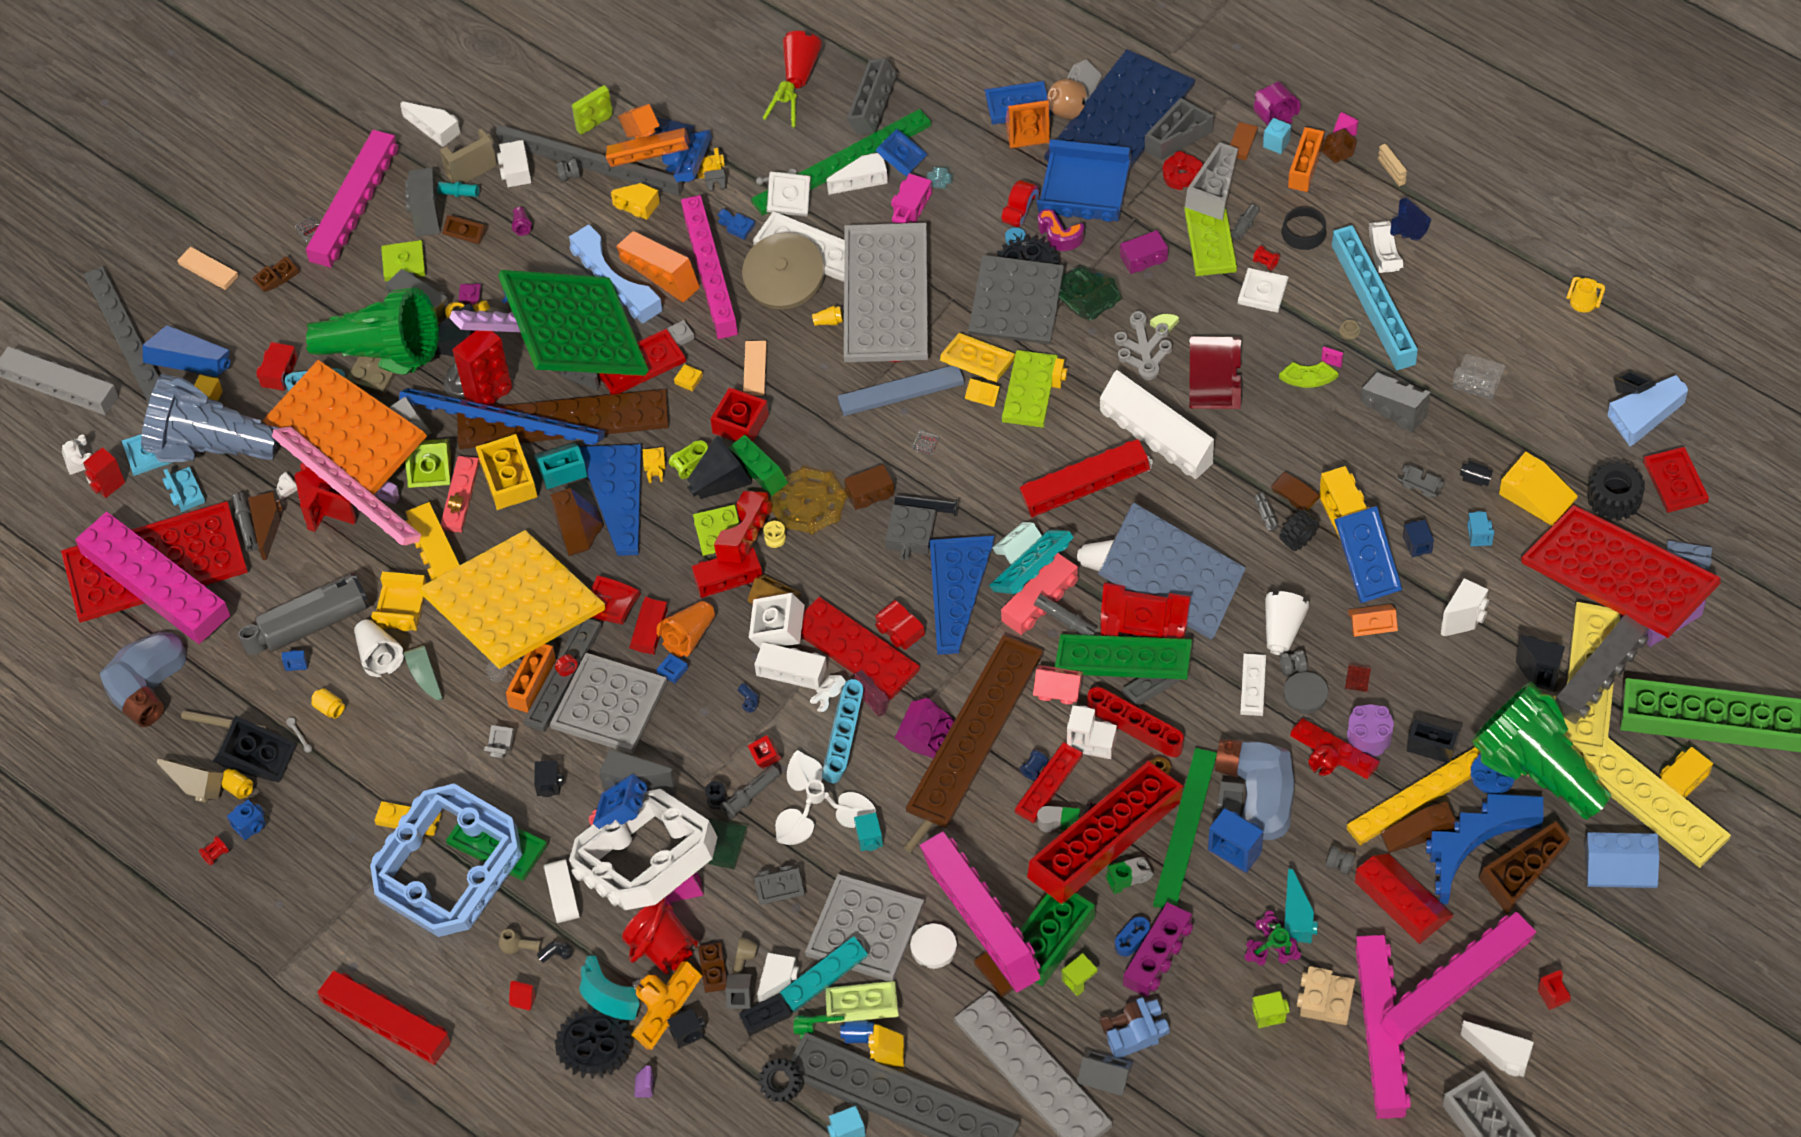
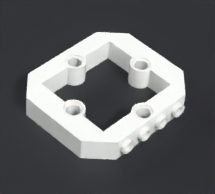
M661 789L643 793V806L639 809V815L634 820H629L622 825L615 820L612 824H607L600 829L593 824L576 837L569 861L573 867L571 871L576 879L579 881L583 880L590 889L595 888L601 897L604 898L606 896L614 906L619 905L624 910L656 905L713 858L717 835L709 820ZM654 816L663 821L672 838L687 837L671 851L663 850L656 853L651 858L652 866L632 882L615 872L611 863L599 861L613 849L621 850L626 848L632 842L631 835Z

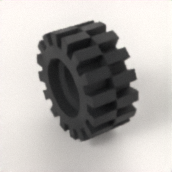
M1301 510L1299 513H1295L1288 523H1285V528L1281 529L1282 533L1279 534V539L1292 551L1300 550L1302 546L1305 547L1307 542L1312 540V536H1315V531L1319 528V521L1306 510Z
M787 1058L774 1059L767 1062V1065L761 1068L763 1071L759 1072L758 1077H761V1080L758 1081V1085L762 1086L760 1089L761 1093L764 1092V1097L767 1099L771 1098L773 1102L792 1100V1098L798 1096L797 1093L802 1090L801 1084H804V1079H801L803 1071H799L801 1067L798 1064L795 1065V1061L787 1060ZM778 1071L785 1072L789 1077V1084L783 1090L775 1087L773 1083L774 1074Z

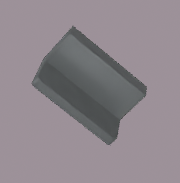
M1087 1050L1082 1058L1077 1082L1081 1085L1122 1096L1127 1077L1132 1070L1133 1062Z

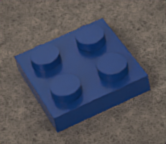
M898 129L876 150L884 160H887L906 177L927 156L926 152Z

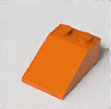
M1048 100L1008 106L1006 132L1010 148L1050 143Z

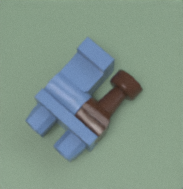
M1140 998L1136 1002L1127 1004L1124 1012L1112 1018L1109 1015L1099 1017L1104 1034L1107 1035V1041L1114 1057L1122 1058L1150 1045L1159 1044V1038L1169 1033V1026L1165 1019L1156 1022L1152 1020V1017L1161 1014V1008L1157 999L1145 1002L1143 998ZM1127 1025V1028L1118 1031L1114 1029L1117 1026Z

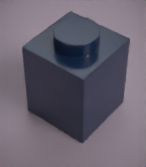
M1412 521L1404 525L1403 539L1411 558L1432 553L1434 539L1426 521Z

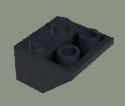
M1521 635L1516 663L1529 682H1533L1538 688L1554 692L1565 646L1559 645L1556 642L1539 640L1533 636Z
M1418 713L1408 738L1406 752L1450 763L1463 725Z

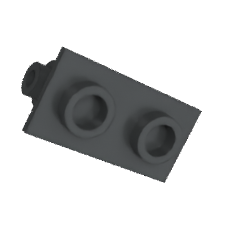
M1413 465L1404 466L1402 473L1405 475L1397 479L1403 482L1402 485L1409 489L1417 488L1422 491L1424 496L1429 498L1442 495V492L1438 491V489L1442 490L1445 484L1442 478L1427 473L1425 479H1422L1423 470Z

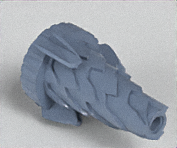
M161 374L152 391L146 410L141 435V446L146 452L155 454L159 462L194 461L195 454L193 451H208L217 454L229 453L236 456L238 453L260 459L273 460L278 441L272 435L274 429L280 428L262 424L259 419L241 415L238 411L224 407L218 401L208 399V396L183 378Z

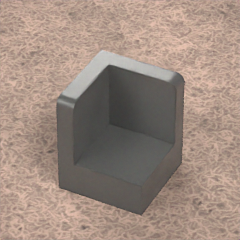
M1221 782L1217 816L1220 815L1224 808L1230 812L1234 811L1239 815L1241 814L1244 784Z

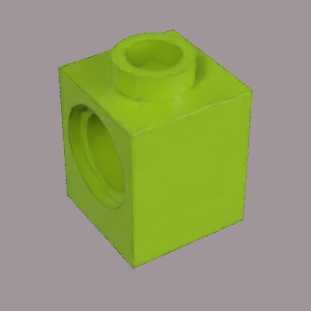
M1280 991L1253 997L1252 1010L1257 1027L1263 1028L1286 1022V1013H1289V1006L1287 1000L1282 999Z

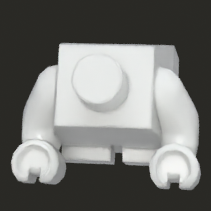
M79 435L78 439L68 441L65 445H62V454L70 475L86 470L83 462L91 456V453L85 454L84 449L81 450L80 448L81 445L87 444L84 435Z

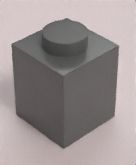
M728 974L726 983L727 1009H750L752 999L751 974Z

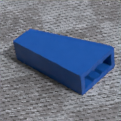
M167 325L143 344V362L147 364L216 377L230 366L228 349Z

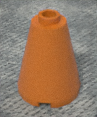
M700 601L662 620L656 627L658 637L662 636L664 640L662 645L677 657L689 656L715 617L714 608L710 603Z

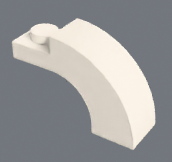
M1390 221L1369 223L1372 253L1378 272L1399 271V268H1403V259L1396 250L1393 225Z

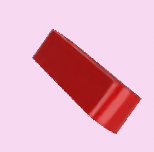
M1094 687L1089 690L1087 694V707L1095 709L1096 717L1117 725L1119 730L1169 757H1178L1182 754L1184 736L1180 730L1103 688Z

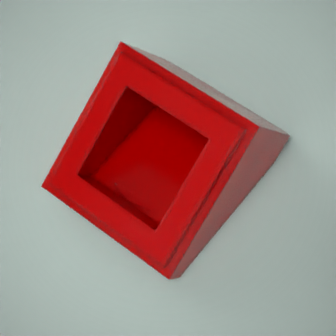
M514 980L511 981L509 1005L528 1011L531 1010L536 998L533 985Z

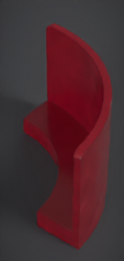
M1192 336L1190 338V409H1241V375H1236V368L1241 367V337Z

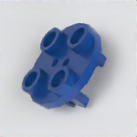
M1481 753L1474 760L1470 769L1473 784L1483 793L1500 794L1506 792L1515 782L1511 777L1504 776L1485 766L1481 762Z

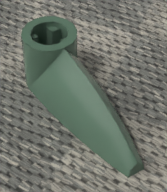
M425 645L403 652L409 670L418 685L437 701L443 700Z

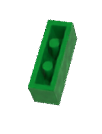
M743 435L728 447L743 469L771 496L788 484L780 467L746 435Z

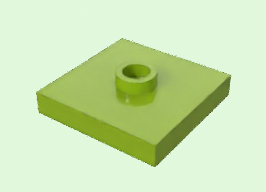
M422 240L381 246L385 282L389 281L400 269L408 273L411 272L416 277L426 276Z

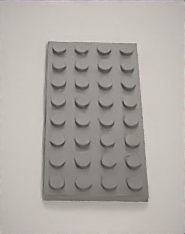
M926 223L845 225L844 362L928 360Z

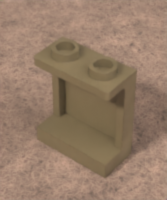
M482 129L478 130L479 140L453 154L447 146L440 149L445 175L451 183L460 181L464 184L497 166L495 160L497 154L492 146L494 141L489 133L486 134Z

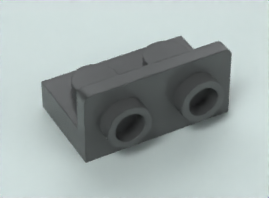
M793 865L781 867L780 872L771 874V870L757 873L758 877L754 878L759 905L805 895L799 868L794 869Z

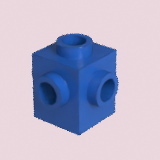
M249 800L236 806L234 811L227 815L231 827L244 841L253 834L260 832L266 825L263 818L265 815L263 809L258 804L254 806Z

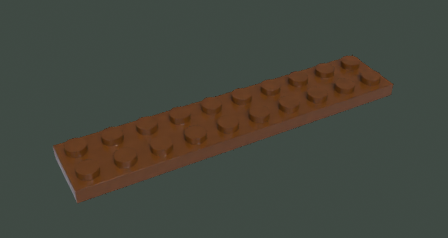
M666 389L496 406L604 430L605 434L669 428ZM463 413L457 414L459 449L476 448L477 446L515 434L519 443L564 439L563 435L549 436L540 430L534 432L526 431L522 426L508 427L504 425V422L490 423L484 421L485 418H467Z
M1005 635L1002 636L907 804V813L948 828L1043 657V650Z

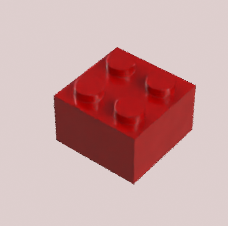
M729 387L710 418L712 433L735 442L743 435H746L753 442L769 416L767 401Z

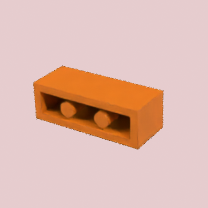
M650 104L633 108L618 116L628 138L634 137L638 139L644 136L647 137L655 133V128L660 126Z
M1304 128L1289 172L1288 188L1308 192L1323 149L1324 131Z
M543 644L524 656L505 693L510 708L528 713L556 661L553 646Z

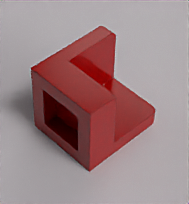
M1562 970L1540 979L1538 992L1549 1010L1565 1004L1571 999L1570 994L1562 983L1564 975Z

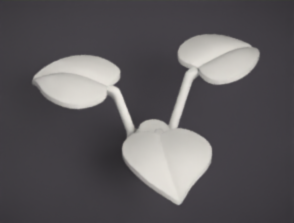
M797 750L788 764L787 782L795 791L806 789V807L803 815L797 809H787L778 816L775 825L776 840L785 845H795L806 841L814 830L813 821L806 818L810 805L812 803H821L824 799H827L837 809V821L848 828H855L854 817L875 813L876 809L867 798L855 792L841 794L838 799L839 804H836L829 796V793L824 791V785L821 782L823 779V767L821 764Z

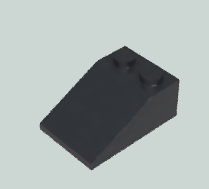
M235 715L226 730L213 762L228 769H235L243 774L279 783L296 743Z

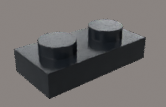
M781 994L739 1013V1018L749 1036L791 1017V1012Z

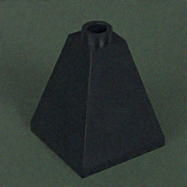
M466 304L458 310L476 312L471 304ZM448 317L438 325L439 339L435 354L454 357L452 349L476 330H461Z
M719 436L715 437L687 479L690 484L687 486L688 490L694 497L698 495L700 499L752 484L739 461Z

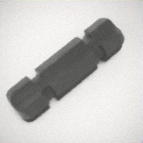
M1264 492L1256 494L1255 502L1259 506L1258 509L1263 521L1266 522L1267 530L1273 531L1278 529L1277 519L1274 517V512L1267 501L1266 494Z

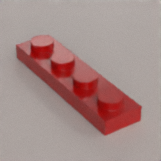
M1063 742L1016 806L1015 813L1035 823L1038 810L1049 804L1081 760L1082 752Z

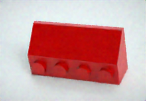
M1389 854L1372 856L1356 869L1355 883L1419 944L1453 918V914Z

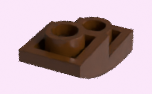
M285 256L271 269L268 265L264 267L252 279L264 292H267L284 284L300 271Z
M1286 472L1271 486L1274 493L1288 499L1292 506L1302 511H1308L1320 498L1319 494Z
M721 943L698 946L705 993L726 990L727 979Z

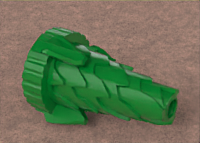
M416 287L393 290L388 293V296L382 302H376L356 311L345 312L341 316L329 317L327 321L306 324L308 327L306 349L310 354L328 355L342 353L343 356L382 358L378 363L380 369L402 375L415 372L417 367L430 362L438 347L439 327L435 308L429 296L423 290Z
M1531 681L1502 705L1471 740L1473 745L1481 752V762L1485 766L1514 780H1517L1521 773L1524 776L1529 775L1540 787L1547 788L1557 798L1561 796L1585 820L1600 812L1612 796L1597 781L1599 777L1586 765L1584 758L1572 746L1573 742L1565 735L1568 727L1555 699L1550 694H1544Z

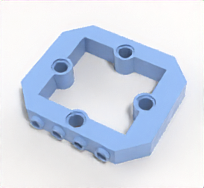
M456 784L423 791L420 796L414 799L409 812L401 817L396 830L388 835L383 848L372 858L370 867L374 893L381 903L437 937L469 930L522 856L517 825L512 817ZM443 808L457 816L458 824L466 835L471 837L477 836L483 831L500 842L483 866H475L468 872L467 880L470 885L450 913L432 902V896L422 882L413 881L405 886L393 879L410 853L421 846L422 836ZM475 819L472 824L466 825L469 820ZM413 834L409 840H404L407 835ZM485 877L482 883H476L479 878ZM422 893L420 898L414 899L416 894Z

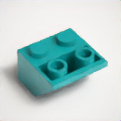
M575 442L534 455L546 489L587 477L583 457Z

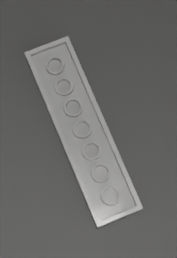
M991 991L954 1017L956 1025L1059 1137H1100L1112 1128V1122Z

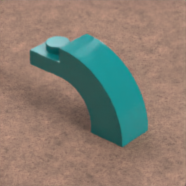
M587 956L585 965L581 967L582 980L579 987L583 998L592 1007L606 1015L618 1019L635 1020L640 1002L634 987H623L610 982L602 974L596 956Z

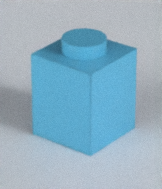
M1273 118L1264 131L1263 147L1282 154L1290 142L1291 125Z
M856 1106L829 1116L830 1125L827 1126L830 1137L866 1136L865 1127Z

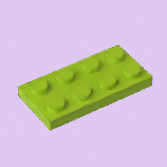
M1184 207L1195 276L1237 272L1226 208L1223 220Z
M1016 350L1002 414V422L1044 428L1052 390V373L1058 355Z

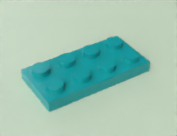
M1047 530L1003 571L989 587L993 592L1019 593L1023 590L1024 584L1027 581L1038 576L1039 570L1043 566L1049 565L1058 552L1065 550L1069 546V542L1074 538L1070 531Z

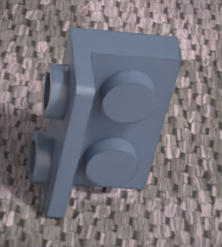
M1668 540L1666 551L1709 571L1712 560V547Z

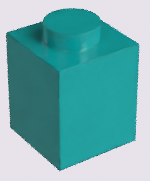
M876 812L854 817L860 850L874 851L879 847H883L882 834Z

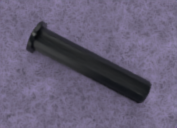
M896 495L894 505L933 509L936 512L953 513L956 517L959 511L958 499L952 502Z

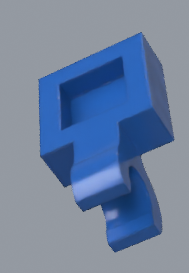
M721 209L718 213V217H721L718 223L727 226L728 233L743 240L746 239L755 226V221L738 213L735 217L724 209Z

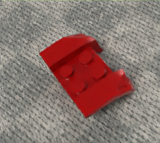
M1104 582L1100 615L1101 636H1119L1120 632L1152 638L1184 639L1189 618L1191 596L1169 593L1167 598L1125 591V586Z

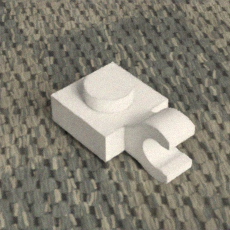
M829 675L816 690L817 694L811 698L810 703L816 704L820 701L821 704L817 709L818 712L827 710L829 697H835L841 692V687L846 682L841 675Z

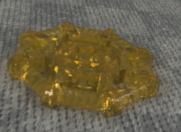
M804 466L785 476L788 484L800 478L802 481L795 482L793 487L788 484L771 496L769 501L772 503V512L778 521L784 525L785 530L792 529L814 535V532L840 521V514L848 495L834 478V473L806 469ZM807 477L821 480V482H810L807 480ZM828 485H830L834 494H828L826 489ZM782 491L787 494L785 501H779ZM811 499L813 502H809L806 505L803 500ZM830 503H835L833 511L828 510ZM783 509L789 510L790 515L788 517L782 512ZM819 516H821V518H822V517H825V518H823V519H821V520H819V521H817V522L814 523V521H816V518H817V517H819ZM796 520H798V521H803V522H808V524H806V523H801V522H796Z

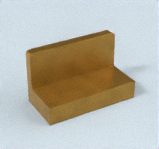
M766 575L755 577L747 601L753 604L754 599L792 593L799 599L801 592Z

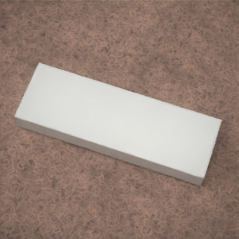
M1244 654L1240 715L1263 716L1266 655Z

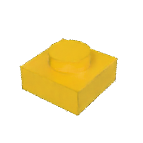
M1056 358L1052 373L1053 388L1061 389L1062 380L1066 381L1068 368H1064V359Z
M684 364L674 378V383L693 392L702 379L703 373Z

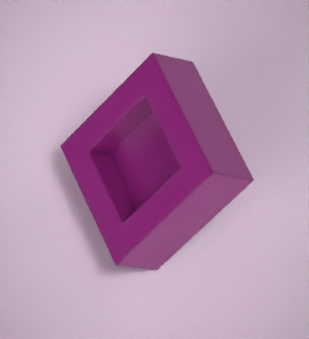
M460 284L459 303L474 305L480 302L481 284Z

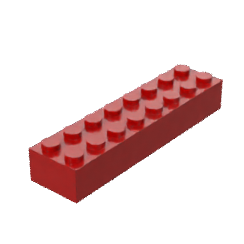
M1150 761L1146 762L1029 861L1027 878L1059 903L1063 904L1179 805L1183 785Z

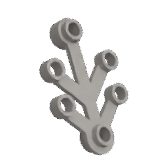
M1136 311L1130 316V324L1137 332L1139 344L1128 339L1125 332H1117L1114 336L1115 343L1118 346L1126 347L1118 351V358L1121 362L1138 368L1140 376L1144 379L1152 380L1159 373L1158 364L1167 354L1172 352L1171 342L1168 340L1161 341L1169 334L1168 326L1166 324H1158L1156 326V333L1147 343L1144 329L1147 326L1146 315L1141 311ZM1160 342V344H1159L1160 350H1159V351L1157 352V354L1151 359L1150 353L1154 350V348H1155V347L1158 345V343ZM1130 350L1141 355L1142 360L1131 356Z

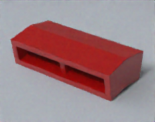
M648 597L644 598L629 649L655 655L660 639L657 635L656 627L666 618L668 611L667 602Z

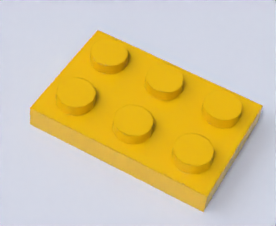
M958 333L941 353L940 361L997 382L1013 363L1015 354Z

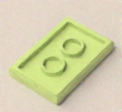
M895 981L825 989L827 1017H845L843 1021L828 1023L898 1017Z

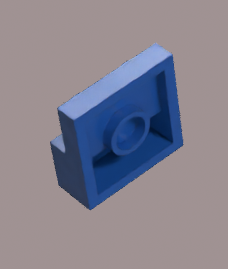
M632 774L601 794L593 824L600 829L607 824H612L615 820L621 825L629 820H634L639 815V809L643 806V793L647 791L646 784Z

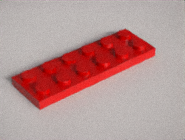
M818 597L804 611L801 637L892 700L920 671L918 664L822 598Z

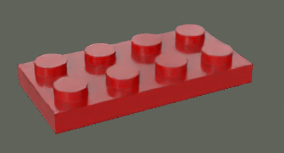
M667 329L637 342L648 367V372L645 376L597 373L611 395L620 394L686 362L684 354Z

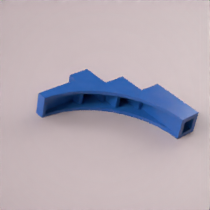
M1488 794L1486 803H1482L1481 814L1460 813L1459 821H1455L1454 832L1432 831L1431 840H1426V853L1430 854V862L1435 863V874H1439V881H1435V895H1439V902L1441 904L1449 903L1454 876L1461 863L1475 848L1505 832L1527 828H1541L1544 817L1543 797Z

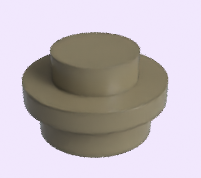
M1346 320L1341 324L1339 333L1345 339H1356L1360 335V326L1354 320Z

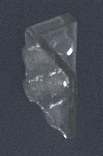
M1465 354L1460 367H1457L1455 370L1452 388L1493 400L1504 373L1505 365Z

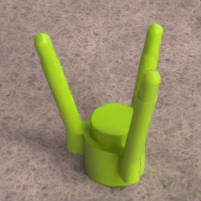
M783 81L780 83L778 91H776L772 102L763 116V120L767 119L777 101L788 102L791 100L792 127L796 126L797 94L794 93L795 87L791 82Z

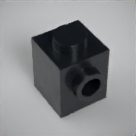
M557 760L535 762L534 786L537 796L551 797L553 795H560V786H563L564 779L563 773H560Z

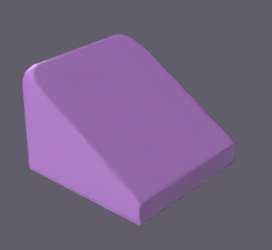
M646 1066L636 1075L635 1097L653 1096L654 1076L652 1067Z

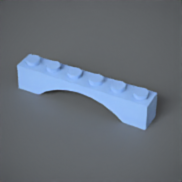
M589 224L569 236L571 244L569 248L572 254L578 256L583 265L593 271L595 277H609L621 305H625L634 319L637 318L643 324L662 312L661 299L649 286L629 282L610 269L603 258L601 236Z

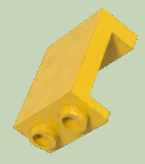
M382 571L380 578L382 589L376 612H372L371 615L373 622L381 629L393 628L402 631H417L425 597L420 593V587L427 584L425 576Z

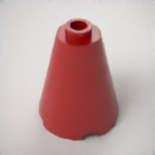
M791 31L786 33L783 38L786 81L791 82L795 89L805 86L822 48L821 39L814 34H811V37L807 36L805 31Z

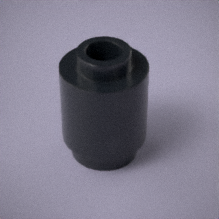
M1469 460L1468 464L1463 463L1460 476H1463L1462 481L1480 487L1483 485L1488 486L1493 470L1488 469L1489 466Z

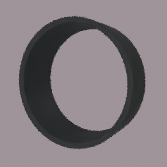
M1308 207L1296 208L1290 211L1284 219L1281 230L1282 237L1289 246L1296 249L1310 250L1316 248L1326 238L1325 219L1315 209ZM1307 216L1318 220L1323 228L1313 237L1302 238L1293 235L1288 230L1286 223L1295 217Z

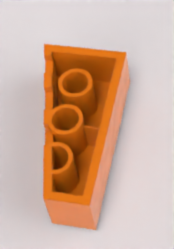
M634 231L616 246L619 258L623 263L631 266L682 303L700 288L689 258Z

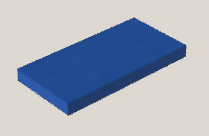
M1377 506L1334 519L1359 602L1364 603L1401 591L1402 586Z

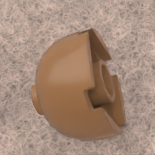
M1072 79L1058 80L1048 92L1049 108L1058 117L1074 119L1083 110L1084 105L1082 101L1083 98H1086V91L1081 82Z

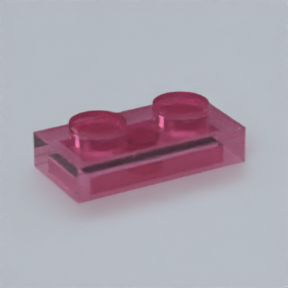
M863 670L855 673L854 679L863 686L862 699L878 717L886 714L888 705L886 694L880 691L872 678L867 676Z

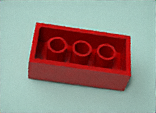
M476 330L452 349L464 397L467 401L493 406L499 398L508 394L512 389L502 340L493 331Z

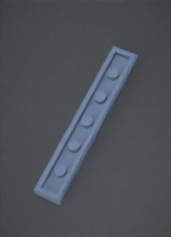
M949 366L837 396L843 416L964 385V379L960 368Z

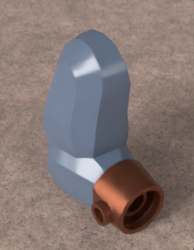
M166 632L154 633L126 645L100 672L101 681L107 696L117 708L123 711L140 727L151 726L161 717L164 711V705L153 689L164 679L183 667L186 662V649L178 636Z
M1220 739L1215 772L1236 778L1241 776L1246 780L1245 804L1241 818L1249 823L1257 824L1263 830V840H1274L1284 836L1290 829L1291 811L1295 794L1289 750L1264 742Z

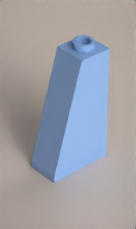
M1675 375L1656 383V386L1640 394H1630L1611 402L1608 417L1628 445L1632 446L1685 403L1688 388Z

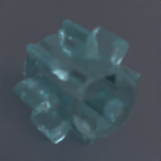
M933 167L932 172H927V179L932 180V188L946 189V183L951 184L952 174H947L948 168Z

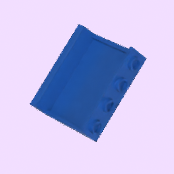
M1050 139L1048 166L1041 198L1037 200L1039 213L1044 209L1054 210L1056 215L1064 217H1082L1087 220L1101 219L1106 222L1119 221L1132 159L1130 148Z

